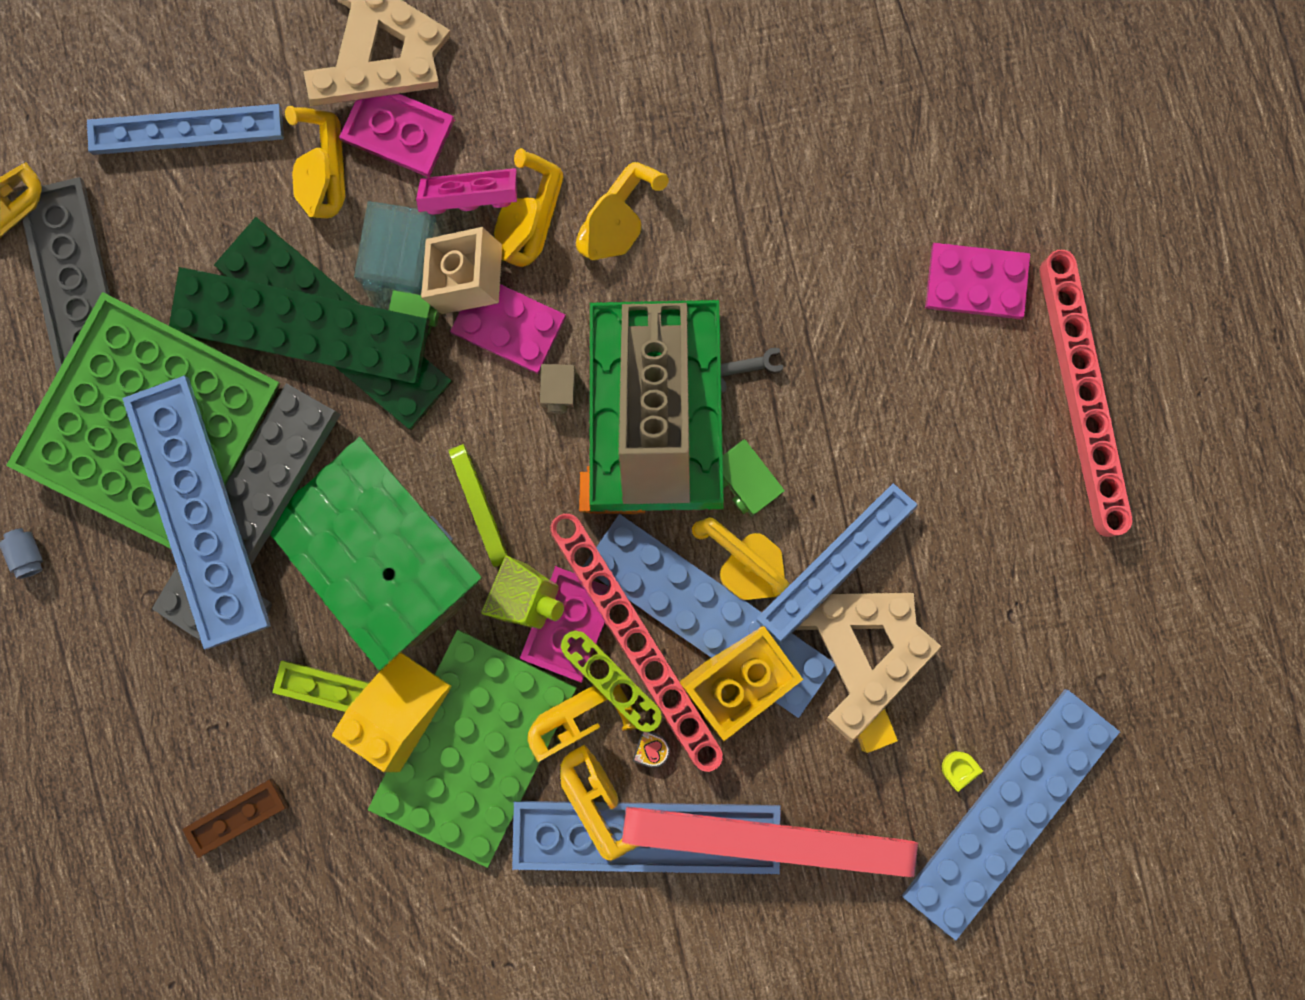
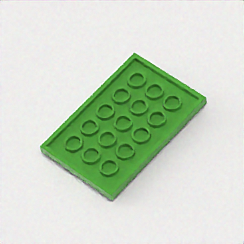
M458 629L435 673L436 676L452 687L401 771L386 772L368 811L488 868L514 815V802L521 801L540 761L537 762L527 741L528 732L540 714L570 699L576 687ZM556 728L541 736L547 747Z

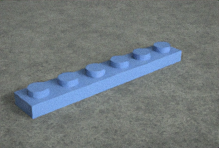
M279 104L87 120L88 151L92 155L284 139L282 108Z
M893 483L756 618V622L761 627L764 626L770 635L781 644L917 509L918 504Z

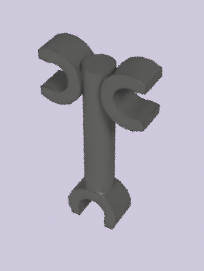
M770 348L762 357L721 364V377L762 369L772 374L779 373L783 370V365L773 366L769 363V358L773 355H779L780 348ZM721 378V394H725L726 382Z

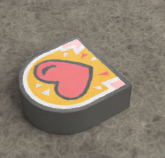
M642 731L632 761L651 768L663 765L670 754L667 740L659 734Z

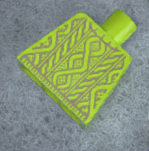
M505 555L481 614L504 622L541 629L547 618L553 621L560 619L564 611V604L555 600L559 590L557 584L528 564Z

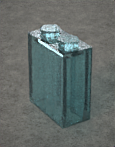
M368 201L354 278L360 284H363L362 288L374 292H381L382 288H389L406 293L422 294L426 239L433 238L436 224L435 216L428 214L427 211L418 212V209Z

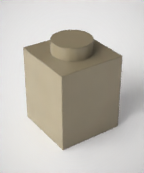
M541 364L540 404L542 408H548V413L563 414L567 413V408L575 409L576 369L574 365Z

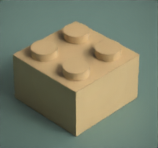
M483 227L426 239L421 298L441 314L498 304L502 244Z

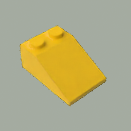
M762 626L704 662L679 682L715 733L725 741L803 681V678L767 629Z
M401 652L373 678L352 702L331 736L381 771L400 772L452 686Z

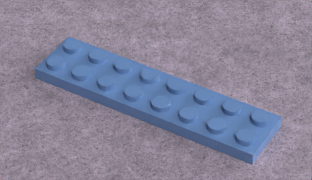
M182 376L122 398L203 648L210 649L271 627L189 378Z
M620 514L596 547L629 601L711 658L761 627L756 622V618L762 612L745 600L738 598L719 582ZM592 554L590 555L586 563L583 565V567L590 564L592 560ZM596 577L609 586V581L606 577ZM791 633L781 644L777 641L776 643L801 675L803 681L775 702L799 718L835 664Z
M1064 689L902 894V897L954 940H957L1120 731L1072 692Z
M514 802L512 870L780 874V862L639 846L615 860H606L598 852L571 802ZM595 802L616 841L623 837L626 807L780 825V805L618 802L617 807L612 810L606 802Z

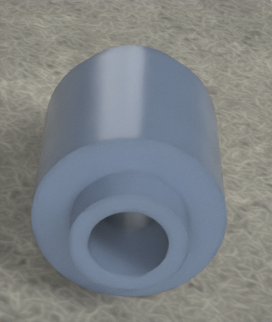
M19 528L3 535L4 540L0 542V548L10 573H14L16 579H24L43 570L41 567L43 560L32 532H24L23 528Z

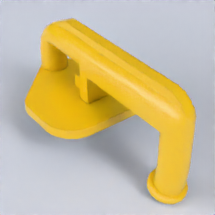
M287 106L285 117L290 125H296L298 122L317 124L320 131L321 148H315L295 161L292 173L294 197L309 217L333 218L339 213L345 200L342 141L339 138L341 134L340 121L334 113L329 111ZM327 191V204H322Z
M520 148L514 156L515 165L518 168L525 166L542 174L536 199L517 198V202H511V205L502 207L494 230V236L502 244L501 259L512 265L524 267L530 265L543 250L562 185L563 172L557 165ZM524 246L523 253L519 252V250Z
M27 162L0 177V237L37 207L40 200L41 182ZM23 181L28 189L11 202L7 196L14 191V187Z
M639 162L629 164L608 192L597 201L588 213L587 219L581 226L576 238L577 251L591 260L625 254L641 232V220L625 203V200L641 179L649 182L655 191H661L669 183L668 176Z
M712 517L697 521L693 525L692 533L697 539H706L710 536L731 553L721 567L720 580L724 587L739 599L752 600L778 597L789 586V582L784 576L782 552L766 536L753 533L747 535L741 541Z
M618 684L613 690V696L618 702H627L628 699L620 684ZM594 685L540 714L534 721L528 732L527 741L537 762L600 728L599 723L580 732L573 720L575 717L608 700ZM632 706L625 709L628 714H631L633 710ZM616 708V710L618 711V713H619V715H620V717H621V719H622L623 725H624V726L622 727V730H623V731H628V730L637 729V728ZM563 724L566 731L558 735L561 744L548 750L541 736Z
M585 744L571 751L564 757L561 763V786L600 855L606 860H615L639 847L623 843L622 839L616 841L593 801L594 798L602 795L610 809L613 810L618 805L617 793L601 764ZM584 761L591 774L588 780L593 789L589 792L586 791L574 770V767Z

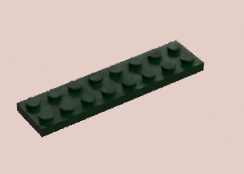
M257 217L249 223L214 264L227 277L360 304ZM423 357L419 383H410L335 367L410 431L453 382L425 357Z
M179 267L169 322L170 327L186 335L410 383H419L430 325L429 318Z

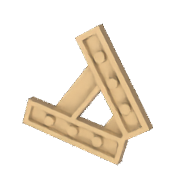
M337 0L350 8L336 67L303 71L310 106L439 88L433 58L450 38V30L402 0ZM379 27L404 42L400 58L371 62Z
M914 593L831 594L795 629L818 630L849 692V695L827 717V721L851 743L941 648V645L916 624ZM852 629L885 630L893 649L873 670Z

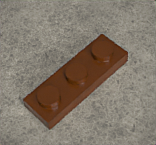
M272 778L186 826L182 831L196 857L200 858L288 808Z

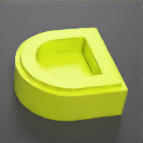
M961 751L951 752L944 758L942 763L944 777L957 792L984 772L969 754Z

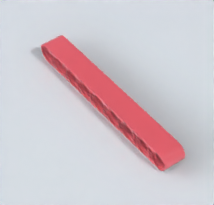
M1056 250L1042 262L1040 277L1095 529L1100 535L1105 537L1118 536L1126 533L1131 528L1132 515L1077 263L1074 255L1069 251ZM1051 262H1060L1064 267V274H1058L1053 271ZM1059 292L1069 295L1071 299L1070 306L1063 305L1059 301ZM1066 323L1073 324L1077 328V337H1071L1066 333ZM1073 355H1079L1083 358L1084 369H1078L1073 365ZM1080 386H1085L1090 390V401H1085L1080 397ZM1087 418H1093L1097 422V433H1092L1087 429ZM1095 449L1104 453L1105 462L1102 466L1098 465L1093 459ZM1102 481H1106L1111 485L1112 494L1109 498L1103 496L1100 492ZM1110 513L1118 517L1119 525L1116 530L1111 529L1107 524V517Z
M572 514L557 516L550 525L552 538L653 701L660 709L661 714L687 756L702 771L710 772L717 769L722 762L723 754L721 748L581 522ZM562 519L570 520L575 527L574 533L570 538H562L556 531V526ZM582 547L587 548L592 554L590 564L585 567L578 566L574 560L575 552ZM598 576H604L609 581V589L602 595L595 594L592 589V582ZM617 604L623 605L627 611L626 618L620 623H614L609 616L611 608ZM633 633H640L644 638L643 647L637 651H631L627 645V640ZM652 661L659 662L661 665L660 675L655 679H648L645 675L646 665ZM668 690H676L679 695L678 702L672 707H666L662 702V697ZM687 718H693L696 722L694 732L689 735H683L680 731L682 721ZM705 746L712 747V759L706 763L699 762V750Z
M626 807L622 837L623 843L637 846L903 877H914L918 842L904 839L636 807Z

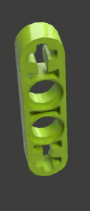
M465 444L449 449V454L489 559L495 568L502 564L505 555L508 556L468 450Z
M571 631L564 636L561 642V649L565 657L637 729L643 732H650L659 726L662 716L658 706L586 634L581 631ZM571 637L575 640L579 637L583 638L585 642L582 644V647L587 653L590 652L591 648L597 652L596 655L587 660L584 667L578 663L579 660L583 659L578 652H574L571 655L567 651L570 647L567 641ZM595 660H604L609 666V673L603 679H595L590 674V665ZM620 683L628 684L633 692L631 699L624 703L616 701L613 696L614 688ZM639 695L644 699L639 705L646 711L650 708L654 710L652 718L655 721L651 725L646 722L643 725L639 724L638 720L641 716L635 709L632 710L631 714L625 711L626 708L635 703Z

